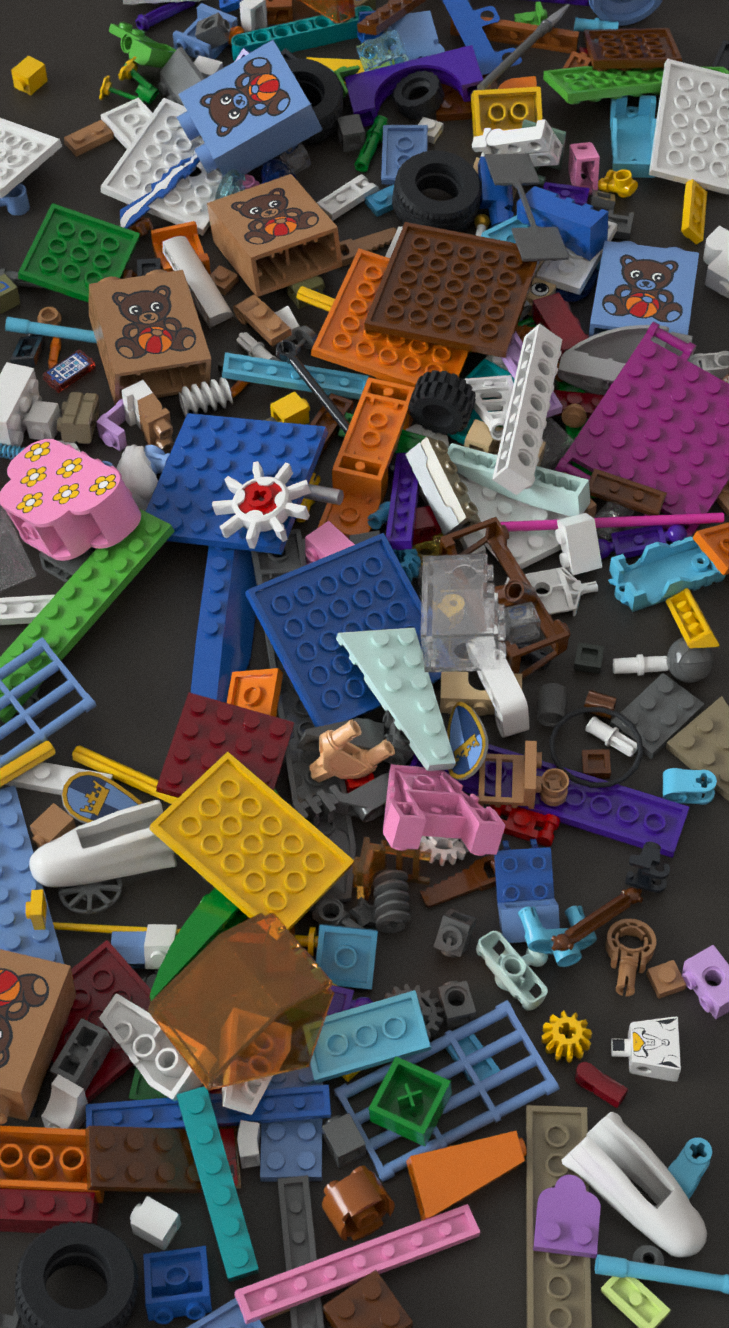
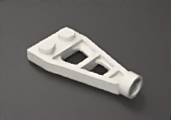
M512 376L465 379L466 383L473 387L472 391H475L476 394L473 409L489 427L492 438L501 440L503 430L496 431L495 427L498 425H503L504 427L514 385ZM488 397L502 398V399L482 400L483 398H488ZM493 410H503V411L488 412V411H493Z

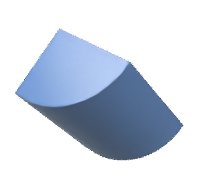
M555 898L498 903L500 931L503 937L509 943L526 942L524 937L526 933L518 912L522 908L529 906L530 908L532 906L536 908L537 915L544 928L560 929L559 906Z

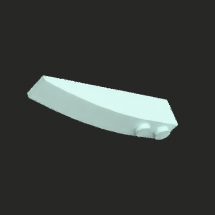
M453 443L448 448L447 453L451 461L457 466V473L514 500L571 517L583 514L590 504L588 479L536 466L533 485L529 489H524L518 495H515L492 480L498 455Z

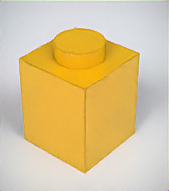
M27 56L11 70L14 87L29 95H32L48 81L45 64L30 56Z
M295 391L270 404L271 417L278 422L304 425L309 423L310 406Z

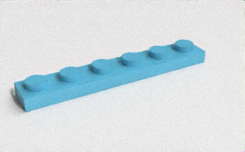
M225 352L222 378L312 392L291 364L287 362ZM304 365L327 395L333 393L341 397L359 400L369 377L367 375Z

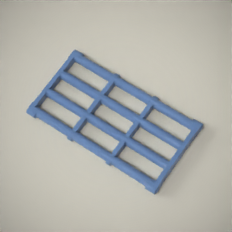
M43 637L34 642L31 648L0 668V690L4 694L0 697V711L9 704H12L19 713V715L0 727V740L25 723L34 732L32 736L0 757V768L25 754L39 743L47 741V738L82 713H87L97 706L95 700L86 693ZM42 652H45L53 661L11 691L1 681ZM60 670L68 681L24 710L17 699ZM75 689L83 700L42 729H39L32 718Z
M508 1000L495 1006L496 1009L453 1031H446L444 1036L430 1042L432 1050L402 1058L412 1064H416L452 1045L459 1060L434 1072V1074L449 1079L466 1070L473 1085L451 1096L442 1115L478 1096L481 1097L488 1111L442 1135L436 1126L432 1133L434 1139L429 1141L426 1147L421 1145L382 1165L375 1150L401 1137V1135L386 1130L368 1139L361 1124L370 1120L369 1107L354 1113L347 1100L383 1081L392 1062L349 1085L345 1083L334 1089L335 1096L345 1112L349 1113L366 1143V1151L382 1182L389 1180L395 1176L396 1172L406 1168V1161L410 1156L446 1148L453 1142L493 1121L495 1123L501 1121V1117L529 1102L559 1090L558 1083L549 1072ZM505 1017L509 1018L515 1031L465 1056L458 1041ZM520 1041L523 1042L530 1056L482 1081L479 1080L472 1066ZM535 1066L538 1067L545 1081L494 1106L487 1091Z

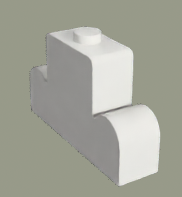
M718 226L707 237L703 260L708 265L705 285L729 298V231Z

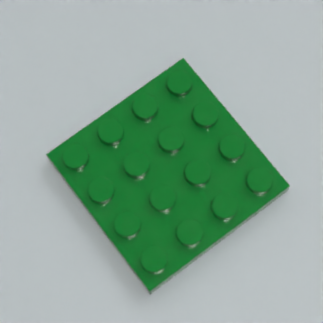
M52 203L18 272V279L89 303V284L98 283L106 277L122 279L140 239V233Z

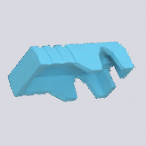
M627 95L622 96L620 99H611L612 169L614 171L629 170L632 177L655 178V176L649 175L657 121L655 118L656 96H640L638 107H627Z
M690 536L682 541H675L670 545L661 542L647 545L641 558L632 565L626 563L623 554L612 557L609 569L612 579L608 581L616 586L615 598L621 601L622 604L629 606L632 612L666 601V599L685 588L694 591L700 589L701 586L706 587L713 582L723 581L726 575H723L715 567L713 562L693 540V537Z

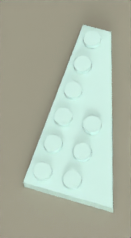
M415 628L338 633L336 640L340 646L344 645L347 649L351 662L354 665H358L364 674L365 682L385 711L391 713L398 730H402L409 739V746L426 771L453 769L456 762Z

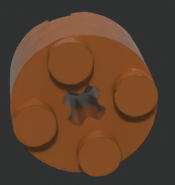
M364 1165L354 1169L351 1175L341 1181H332L324 1188L326 1196L323 1199L322 1208L340 1237L347 1241L349 1236L355 1241L372 1234L384 1224L381 1218L386 1213L391 1216L395 1208L393 1200L375 1173L368 1170Z

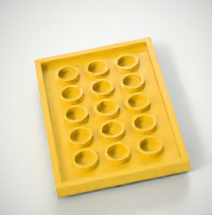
M229 752L224 754L153 821L149 828L151 832L276 942L354 864V860Z

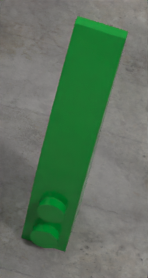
M216 888L202 898L198 907L184 923L159 968L150 992L152 1013L155 1015L161 1012L248 917Z

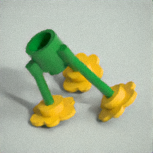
M134 56L124 64L118 76L121 81L133 77L140 83L136 89L138 97L112 88L110 76L107 75L102 82L99 99L103 100L106 95L112 92L131 100L139 98L143 103L146 102L150 105L156 99L159 90L137 72L138 63L134 61L137 57Z

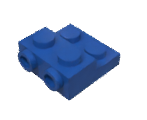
M206 1246L143 1254L145 1301L148 1321L155 1320L159 1324H167L173 1318L182 1316L198 1320L203 1318L205 1313L212 1312Z

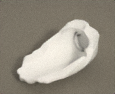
M133 444L126 446L116 469L122 475V480L131 491L138 508L144 511L148 507L158 480L152 470L150 460L145 456L144 446Z

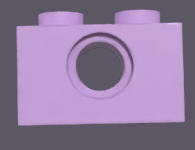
M712 945L684 962L682 978L689 989H693L698 995L702 1008L706 1012H710L715 1019H718L729 1012V964L716 947ZM706 981H714L718 986H711Z

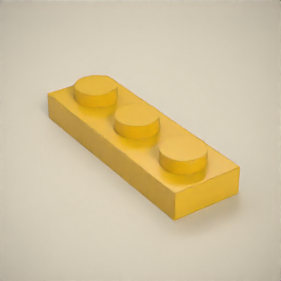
M692 179L685 185L681 232L693 243L698 244L703 241L707 191Z

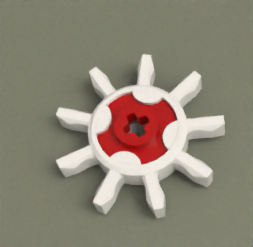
M257 461L253 462L252 472L254 479L247 481L243 485L229 476L224 479L228 489L235 494L233 500L213 501L212 507L216 515L236 514L219 526L226 539L244 527L248 529L246 540L249 548L255 549L260 532L274 529L279 539L283 542L288 540L285 527L282 524L288 516L308 520L309 513L307 507L292 503V500L311 493L308 482L304 480L286 487L285 484L293 475L290 464L286 462L275 477L264 476L263 469Z

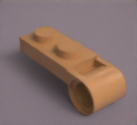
M252 295L233 306L234 313L240 323L243 325L249 323L272 347L292 335L291 328L256 295Z

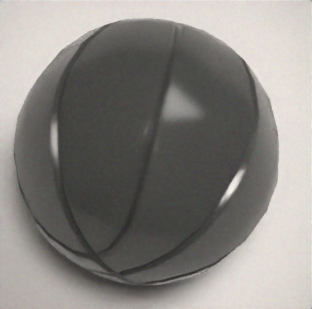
M682 637L670 646L666 662L669 671L676 679L686 683L699 682L708 676L713 668L714 655L711 647L689 648L684 637Z

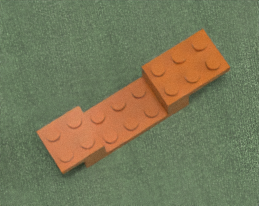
M368 377L332 469L333 488L343 490V501L340 505L327 503L318 528L327 521H330L348 539L349 535L372 532L373 528L369 526V519L367 518L379 509L388 489L389 464L402 430L411 427L413 418L410 416L408 405L415 387Z

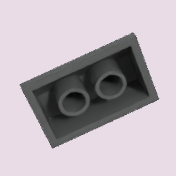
M179 47L160 71L161 82L158 85L162 95H166L168 100L184 106L178 94L205 78L185 50Z

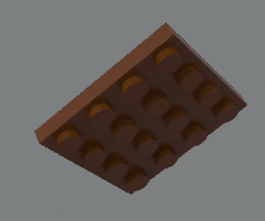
M669 28L584 30L583 39L593 69L598 71H609L610 69L629 71L631 68H640L642 70L664 69L667 59L682 62V57Z

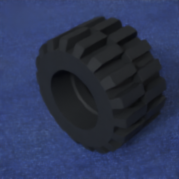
M433 370L431 373H424L423 376L418 378L409 401L408 410L410 411L411 418H414L418 425L423 426L422 428L432 431V433H441L442 435L449 433L454 435L457 432L463 431L469 422L476 401L475 391H472L473 387L467 384L465 379L443 370L442 372Z

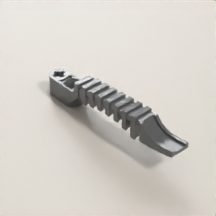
M389 773L373 779L348 794L341 793L336 785L329 787L328 793L321 789L316 792L315 797L312 798L309 795L304 798L302 803H299V801L292 803V807L305 819L308 817L314 826L320 824V813L328 824L334 821L335 813L357 817L363 823H368L385 814Z

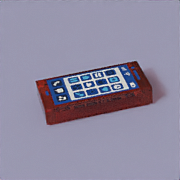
M79 349L43 373V380L59 393L96 368L95 362Z

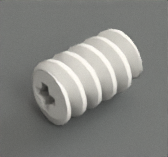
M222 377L219 379V384L215 379H212L210 387L206 382H201L200 389L196 384H192L191 392L187 386L182 387L181 394L179 392L180 404L185 417L189 410H192L194 414H198L199 407L202 408L204 413H207L208 405H211L214 411L217 410V403L219 402L223 408H226L227 400L233 405L229 384Z

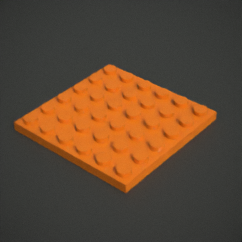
M359 248L312 347L311 356L388 382L415 387L420 376H423L426 372L431 373L433 370L442 372V370L460 377L470 351L365 330V320L390 258Z

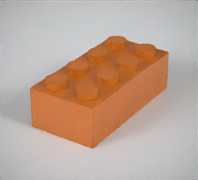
M0 1126V1188L95 1192L98 1203H103L104 1191L87 1189L85 1129Z

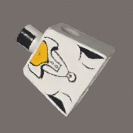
M678 1017L631 1023L628 1039L611 1040V1056L629 1057V1072L631 1074L677 1082L681 1071Z

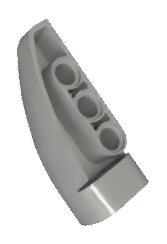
M650 325L620 327L593 335L579 342L563 353L558 368V377L592 394L605 395L646 334ZM660 326L661 329L669 333V327ZM676 332L670 333L686 343L692 342L693 336ZM654 337L652 340L678 356H681L683 353L657 337Z

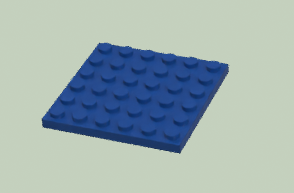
M187 413L145 512L172 525L174 533L167 541L282 554L287 540L283 542L279 539L274 529L260 532L255 549L249 548L246 540L248 529L244 527L226 539L219 526L236 514L216 515L212 502L233 500L235 494L228 489L224 479L229 476L243 485L247 481L254 479L252 472L253 462L257 461L263 469L264 476L275 477L285 462L290 464L293 475L285 484L286 487L307 480L309 484L328 435L327 428L325 426ZM304 496L292 500V503L301 505ZM288 516L284 523H282L285 527L287 538L296 517Z
M384 533L264 582L245 592L315 727L356 719L382 707L365 682L364 674L358 665H354L351 662L347 649L344 645L340 646L336 640L338 633L415 628L431 683L441 680V671L458 670Z

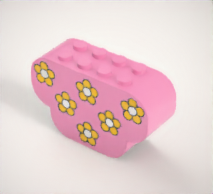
M54 439L37 441L21 451L10 462L7 474L11 480L0 491V505L6 510L18 529L22 540L60 561L74 559L91 547L102 549L121 542L138 526L141 520V511L134 501L131 491L122 480V475L114 466L109 467L98 458L93 459L84 451L79 452L71 445H65Z

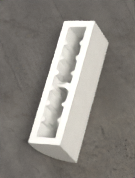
M176 236L164 241V256L174 271H184L193 302L209 329L233 317V312L188 239L184 236Z

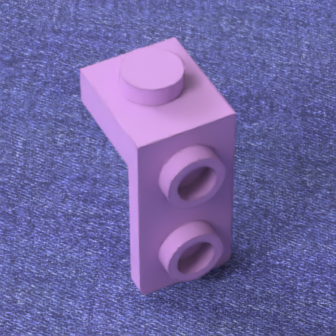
M120 399L107 413L102 414L96 421L99 438L107 446H112L120 452L127 446L125 430L119 427L125 421L123 399Z

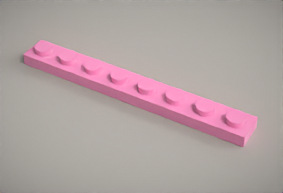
M468 1204L238 1289L235 1291V1297L247 1325L355 1284L375 1270L381 1274L479 1237L480 1230Z

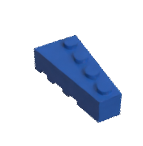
M536 186L525 194L536 225L539 227H558L566 248L589 261L603 249L604 241H608V211L603 209L599 212L595 211L592 205L586 203L583 206L575 204L574 199L569 197L565 200L560 199L557 193ZM519 199L517 201V219L523 224L531 226L522 201Z

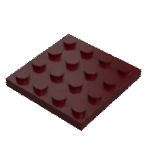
M189 692L156 787V792L179 798L227 752L274 791L295 722Z
M108 940L71 969L76 997L52 1057V1061L55 1063L81 1018L108 1032L114 1044L85 1091L88 1103L134 1065L99 1019L116 993L175 1029L181 1025L166 1006L158 1015L152 1013L151 989Z

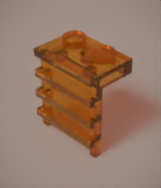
M364 837L360 857H355L352 871L354 874L353 887L357 888V899L362 896L364 900L369 901L373 882L372 876L378 871L387 870V854L396 855V870L401 871L404 868V857L413 858V875L408 874L406 882L429 885L430 878L420 876V860L430 861L431 853L422 852L421 846L418 849L401 851L387 846L386 840H381V844L370 843V838Z

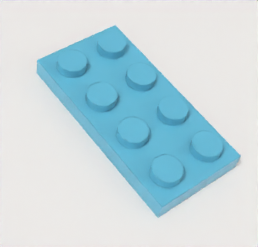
M415 990L301 1023L316 1083L391 1062L396 1056L402 1059L432 1050L418 995Z

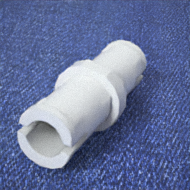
M637 654L636 657L615 658L612 661L613 673H637L638 676H642L648 672L668 671L667 656L643 657V654Z

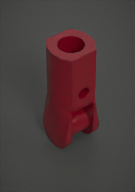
M582 1062L577 1066L575 1082L579 1086L593 1092L616 1108L621 1105L628 1093V1088L603 1074L588 1062Z

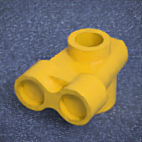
M610 169L606 173L605 178H601L598 181V190L607 193H618V196L622 198L631 196L638 188V182L632 179L631 172L626 169L618 171Z

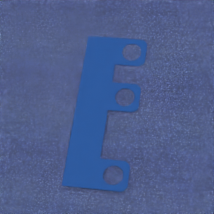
M442 0L465 46H473L482 75L491 73L503 62L502 56L505 53H512L515 48H509L494 52L484 33L482 26L500 20L493 6L473 11L468 2L469 0ZM483 11L493 12L494 18L490 21L481 19L480 15ZM521 57L511 66L520 64L522 62Z

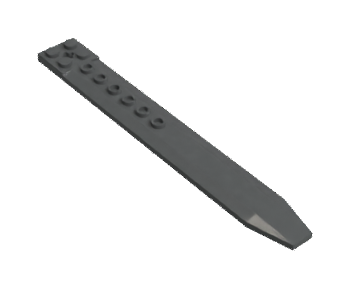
M292 529L290 531L284 550L280 554L285 555L282 558L274 557L273 553L251 551L257 585L307 565L300 529ZM265 633L270 669L279 668L283 672L277 707L278 718L295 722L285 753L292 803L296 801L302 803L304 798L309 795L313 798L316 796V792L321 789L328 793L329 787L336 785L341 793L347 794L344 779L333 776L320 783L312 779L309 766L320 757V753L298 749L297 743L306 729L315 728ZM320 813V824L315 827L350 856L355 864L356 842L351 816L335 813L334 821L328 824ZM354 864L321 899L327 897L338 899L340 902L351 901Z

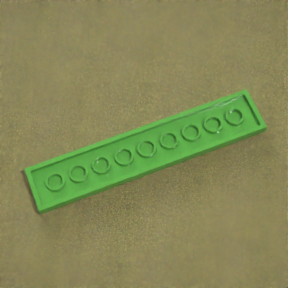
M139 509L141 511V520L138 526L121 542L108 548H96L0 657V668L31 648L32 644L42 637L62 661L174 533L172 525ZM42 652L1 681L11 691L53 661L45 652ZM42 682L17 699L21 706ZM0 690V697H2L4 694ZM9 704L0 711V720L4 723H7L17 712L12 704Z

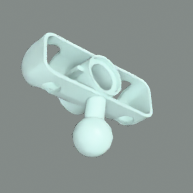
M491 931L479 939L476 953L482 956L485 964L494 973L497 986L509 991L515 999L520 1001L522 1008L530 1011L537 1008L544 1001L548 990L529 966H543L547 962L548 954L534 952L528 948L526 955L521 957L498 931ZM499 940L505 947L500 956L493 949ZM535 983L540 986L542 991L536 999L529 992Z

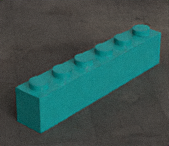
M207 1086L177 1094L179 1108L228 1282L259 1273L258 1264Z

